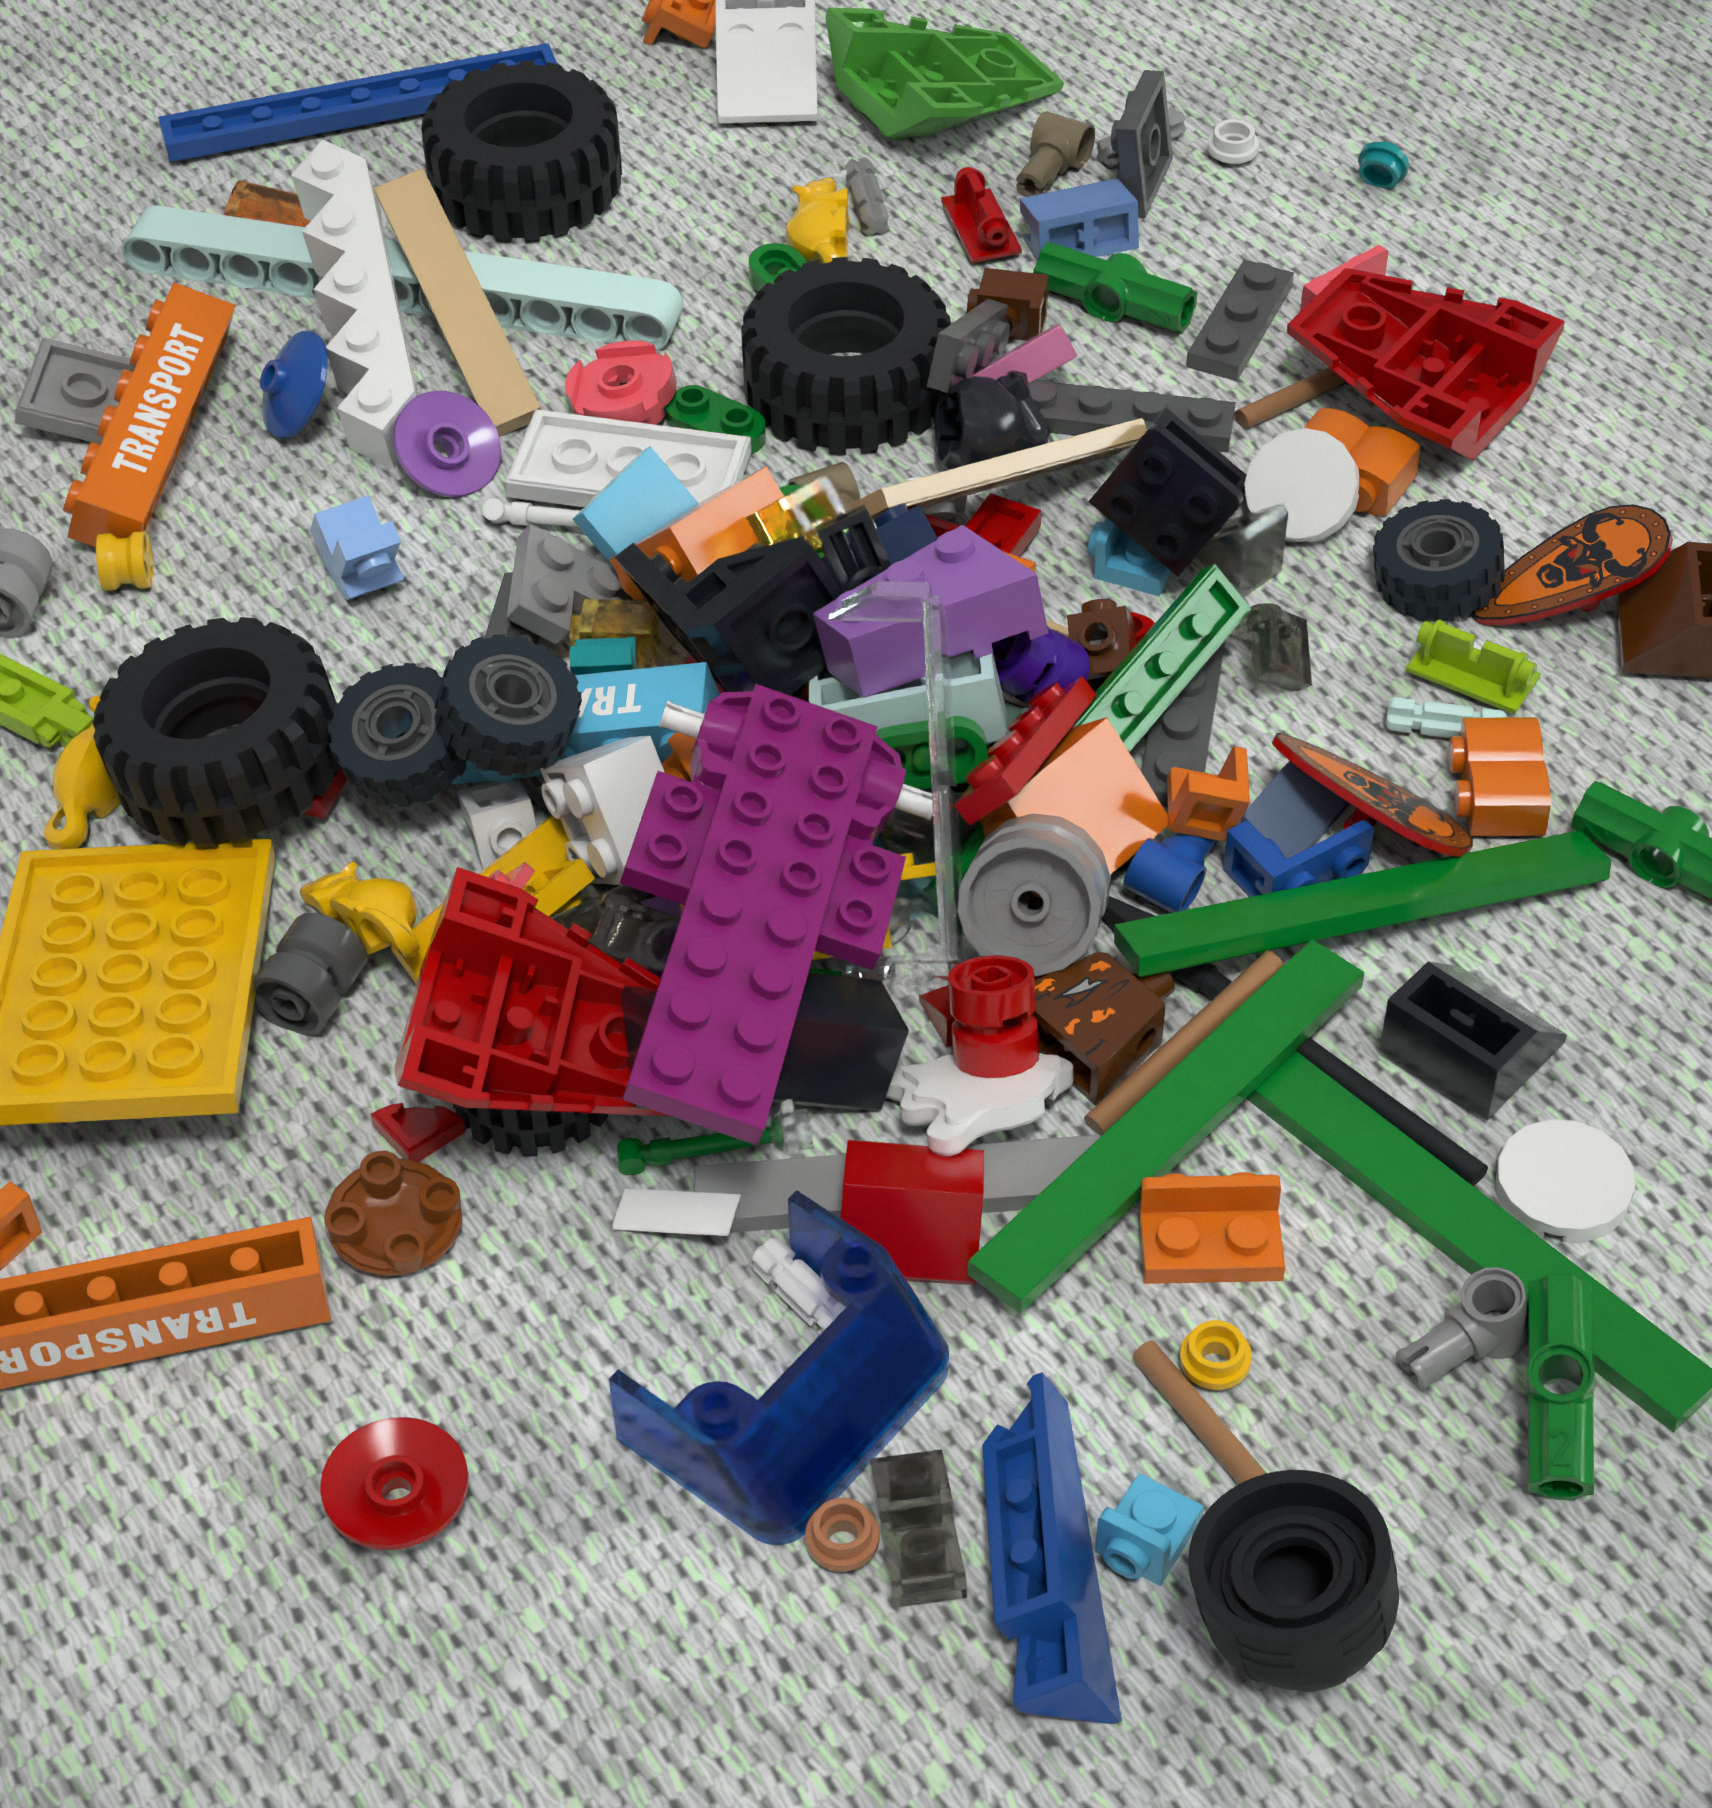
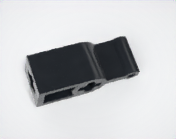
M861 505L814 526L844 593L862 585L864 578L869 576L875 577L891 566V562L865 505ZM844 529H849L863 562L857 564L843 532Z

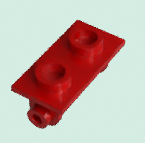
M971 167L960 169L954 182V195L941 197V202L971 262L1021 254L1022 248L990 188L985 189V178L982 172Z

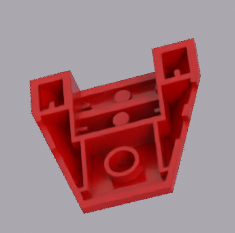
M1344 268L1287 324V333L1402 427L1431 443L1473 461L1529 401L1560 338L1565 321L1512 299L1499 297L1497 306L1463 299L1465 290L1447 287L1444 296L1413 290L1412 280Z
M457 867L421 966L394 1067L397 1086L465 1108L669 1116L652 1109L635 1108L634 1103L622 1100L630 1076V1065L621 992L624 986L657 989L661 978L628 957L623 964L589 943L592 934L579 925L573 923L570 929H567L535 908L539 900L523 889Z

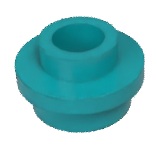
M1386 141L1366 144L1358 156L1359 175L1362 180L1369 185L1385 189H1391L1396 186L1397 182L1402 181L1406 177L1410 166L1407 156L1397 145Z

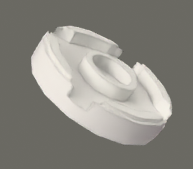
M1307 428L1282 432L1265 443L1249 464L1244 483L1247 506L1262 529L1279 540L1287 542L1307 541L1308 543L1321 541L1341 529L1356 510L1359 498L1360 477L1358 466L1342 442L1327 432Z
M1548 1119L1526 1125L1507 1139L1497 1161L1496 1195L1504 1210L1542 1238H1544L1545 1232L1554 1236H1563L1562 1242L1583 1243L1604 1237L1623 1222L1635 1192L1634 1167L1622 1146L1602 1130L1579 1121Z

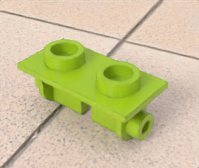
M1440 619L1435 623L1424 621L1416 639V642L1421 644V646L1406 666L1405 671L1516 715L1541 675L1536 672L1537 664L1528 660L1529 655L1525 652H1516L1488 640L1479 650L1474 648L1475 635L1447 625L1445 621Z

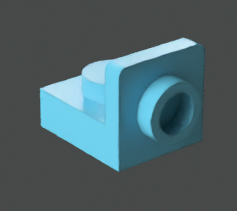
M1107 517L1104 523H1095L1088 542V554L1095 557L1094 579L1160 597L1172 572Z
M1138 1473L1117 1508L1114 1510L1106 1507L1099 1517L1095 1552L1103 1556L1107 1565L1118 1574L1129 1579L1143 1577L1161 1586L1203 1517L1204 1506Z

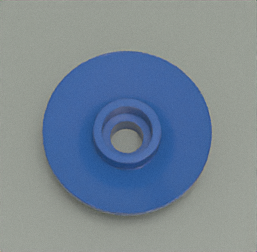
M310 331L298 332L283 345L275 359L270 360L262 371L260 387L263 391V421L267 431L275 437L288 439L299 433L311 419L321 399L327 376L328 355L325 343L318 334Z

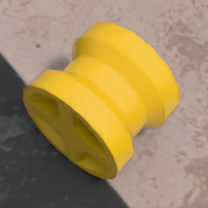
M147 531L133 532L128 538H117L112 533L98 534L96 539V563L102 590H117L122 584H133L138 589L152 588L153 554Z

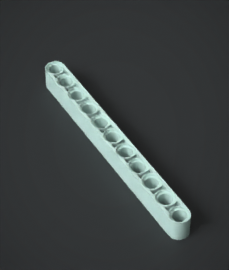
M151 205L145 208L122 244L124 259L132 268L140 272L315 299L316 296L313 289L323 278L315 273L302 233L305 227L162 205ZM386 239L401 312L434 317L399 242ZM464 251L500 326L503 328L606 344L629 340L646 341L655 345V349L658 351L663 349L668 343L683 309V299L678 290L669 283L660 280Z

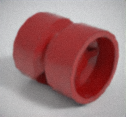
M1003 955L976 957L955 965L948 973L950 1013L956 1019L952 1023L954 1064L964 1073L983 1078H1004L1021 1074L1031 1069L1039 1060L1037 1019L1032 1014L1036 1010L1034 968L1024 960Z

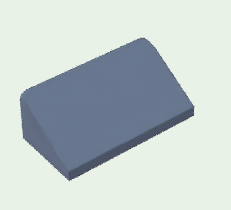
M1288 761L1247 808L1241 823L1248 820L1265 838L1272 839L1280 847L1285 859H1288L1317 844L1350 803L1310 777L1291 761Z

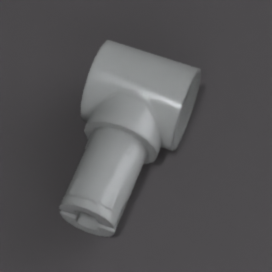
M1499 1267L1483 1268L1474 1272L1463 1284L1461 1302L1444 1313L1445 1320L1417 1341L1396 1352V1358L1400 1367L1409 1377L1416 1374L1413 1382L1421 1391H1424L1430 1387V1384L1469 1357L1474 1360H1479L1484 1356L1502 1359L1518 1354L1528 1343V1307L1525 1286L1520 1278L1510 1270ZM1492 1310L1508 1311L1501 1316L1490 1317L1484 1315Z

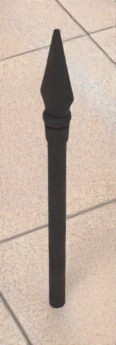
M1109 896L1108 905L1102 918L1114 931V924L1154 917L1155 915ZM1212 963L1169 971L1171 976H1177L1178 980L1197 992L1205 993L1211 999H1214L1232 982L1218 972V968ZM1310 1037L1296 1050L1472 1186H1475L1486 1175L1488 1170L1486 1164Z

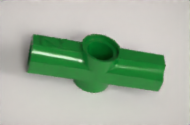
M1047 242L1041 249L1037 264L1033 270V273L1049 275L1048 290L1081 300L1090 315L1099 319L1105 317L1103 320L1111 323L1117 322L1123 315L1182 334L1189 326L1197 306L1198 291L1193 290L1191 287L1148 274L1140 261L1126 253L1112 254L1107 260Z
M1594 781L1574 812L1571 823L1572 829L1576 831L1581 830L1586 836L1627 856L1633 872L1639 878L1647 882L1652 878L1653 880L1650 883L1659 888H1670L1678 882L1712 900V838L1709 837L1706 824L1697 814L1681 806H1669L1659 812L1601 782Z
M1547 1274L1539 1280L1529 1281L1528 1490L1529 1493L1541 1495L1546 1499L1575 1501L1577 1498L1594 1494L1593 1403L1595 1371L1593 1367L1592 1283L1582 1281L1573 1274ZM1563 1378L1572 1381L1578 1388L1569 1394L1560 1395L1548 1391L1543 1385L1552 1379Z

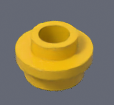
M1210 1320L1199 1324L1187 1334L1181 1344L1180 1365L1184 1374L1193 1383L1206 1389L1225 1390L1232 1388L1246 1378L1251 1367L1252 1352L1248 1341L1237 1327L1225 1321ZM1208 1354H1219L1225 1357L1227 1361L1212 1362L1204 1357Z

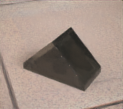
M1281 503L1227 520L1190 564L1200 571L1205 567L1216 564L1243 598L1282 572L1288 512L1284 504Z

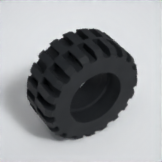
M520 61L519 65L506 66V62L492 64L491 69L485 71L475 69L466 73L462 81L459 82L455 79L447 84L442 91V95L437 94L432 100L422 119V143L427 177L448 220L460 229L466 226L472 235L484 238L487 234L493 235L497 241L511 242L512 238H524L525 243L540 241V237L552 235L554 238L568 234L569 228L576 226L581 229L590 224L594 219V213L601 215L611 204L612 199H614L621 186L622 164L616 107L599 84L593 79L589 81L584 73L575 69H571L568 72L560 64L547 62L546 66L535 65L534 61Z
M835 257L829 263L819 264L818 260L804 263L801 270L796 272L789 269L776 277L774 285L768 282L756 294L743 316L741 337L744 392L747 403L764 417L765 427L772 425V432L786 442L791 438L798 439V445L801 448L815 451L817 446L828 447L830 454L846 455V449L860 448L861 454L876 452L878 445L886 442L891 447L901 444L908 439V432L911 431L918 435L931 424V417L934 418L937 403L946 394V392L927 387L938 333L951 325L950 316L946 312V305L934 290L931 291V287L919 276L909 277L908 272L904 268L892 263L889 267L882 266L876 259L862 258V262L848 261V257ZM861 353V355L854 356H835L830 354Z
M240 617L238 622H229L225 618L207 620V625L193 628L191 624L174 629L175 635L164 640L157 637L145 644L143 653L135 658L130 655L119 666L117 679L109 678L102 690L101 701H98L94 712L93 726L95 733L93 737L122 807L128 816L135 819L139 827L156 836L161 834L162 839L181 845H186L188 840H193L194 844L199 847H217L219 841L230 840L235 845L252 841L250 835L266 830L270 834L283 828L285 819L293 814L299 818L312 807L313 797L316 794L323 796L335 777L333 772H338L340 768L331 752L329 743L332 742L327 734L328 723H331L333 718L331 711L337 702L320 656L315 654L313 646L303 637L295 633L292 634L291 630L273 622H269L264 626L256 618ZM237 725L220 734L202 738L221 728Z

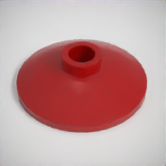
M386 1418L371 1422L353 1431L333 1450L321 1476V1500L331 1524L350 1541L372 1549H403L431 1539L453 1521L465 1501L468 1491L469 1474L466 1459L460 1446L445 1430L433 1423L417 1418ZM402 1488L410 1491L409 1494L399 1499H385L387 1494L394 1489Z

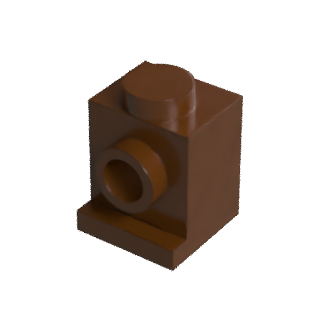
M985 268L979 289L971 288L969 291L966 314L987 299L1007 304L1008 308L1004 322L1010 324L1009 339L1028 341L1042 333L1045 326L1049 275Z
M1110 599L1087 601L1081 606L1082 613L1067 615L1069 638L1082 645L1089 656L1090 669L1087 683L1094 692L1097 691L1137 645L1135 622L1127 607H1117V603ZM1106 639L1099 645L1089 644L1090 641Z

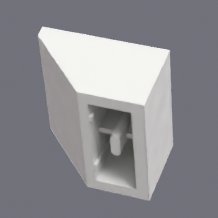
M651 736L627 737L555 761L553 765L546 769L540 768L546 782L541 787L544 802L550 813L556 819L561 820L569 840L565 844L568 861L582 858L595 877L589 884L623 885L619 882L657 771L664 772Z

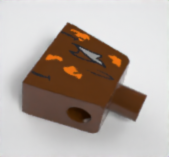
M1096 952L1070 964L1063 970L1052 972L1035 980L1036 1010L1032 1014L1037 1019L1039 1053L1057 1055L1070 1061L1073 1065L1074 1077L1072 1086L1095 1106L1098 1105L1162 1043L1166 1009L1162 1000L1171 995L1175 990L1174 981L1170 973L1164 972L1139 977L1136 972L1131 974L1108 953Z

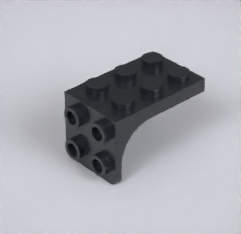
M1167 408L1159 419L1143 434L1088 502L1179 577L1242 504L1247 474Z

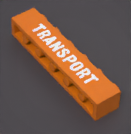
M173 282L165 302L155 299L145 330L151 333L149 336L139 334L131 355L130 365L135 366L133 372L127 369L122 371L114 394V400L119 402L117 408L107 405L102 416L97 437L103 438L101 444L91 441L86 451L80 471L81 474L86 475L85 480L82 482L74 479L68 491L63 508L64 512L72 514L68 538L96 547L98 534L112 533L117 538H128L133 532L146 531L226 344L236 307L235 304Z
M311 1216L0 1279V1389L332 1321L324 1269Z

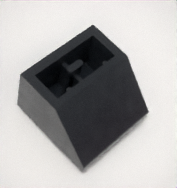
M1428 961L1387 1000L1379 1050L1488 1120L1565 1043L1567 1034L1460 966Z

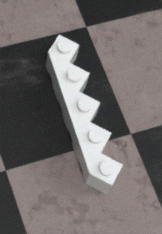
M322 139L293 172L291 177L304 217L311 221L302 231L315 273L323 277L313 290L326 330L335 335L326 346L328 359L338 389L348 394L337 407V411L350 449L395 469L400 463L393 444L394 425L404 406L418 396L381 222V214L366 159Z

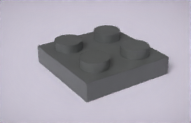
M1143 71L1135 90H1130L1127 94L1125 110L1121 119L1114 121L1111 130V148L1113 152H1118L1120 163L1116 178L1121 181L1138 201L1139 218H1146L1173 160L1164 71Z

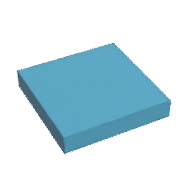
M649 446L641 451L572 520L610 563L609 559L622 552L629 545L635 544L697 505L698 502L653 448Z

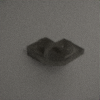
M942 1449L870 1459L876 1511L893 1608L967 1598L966 1573L954 1523L953 1497Z

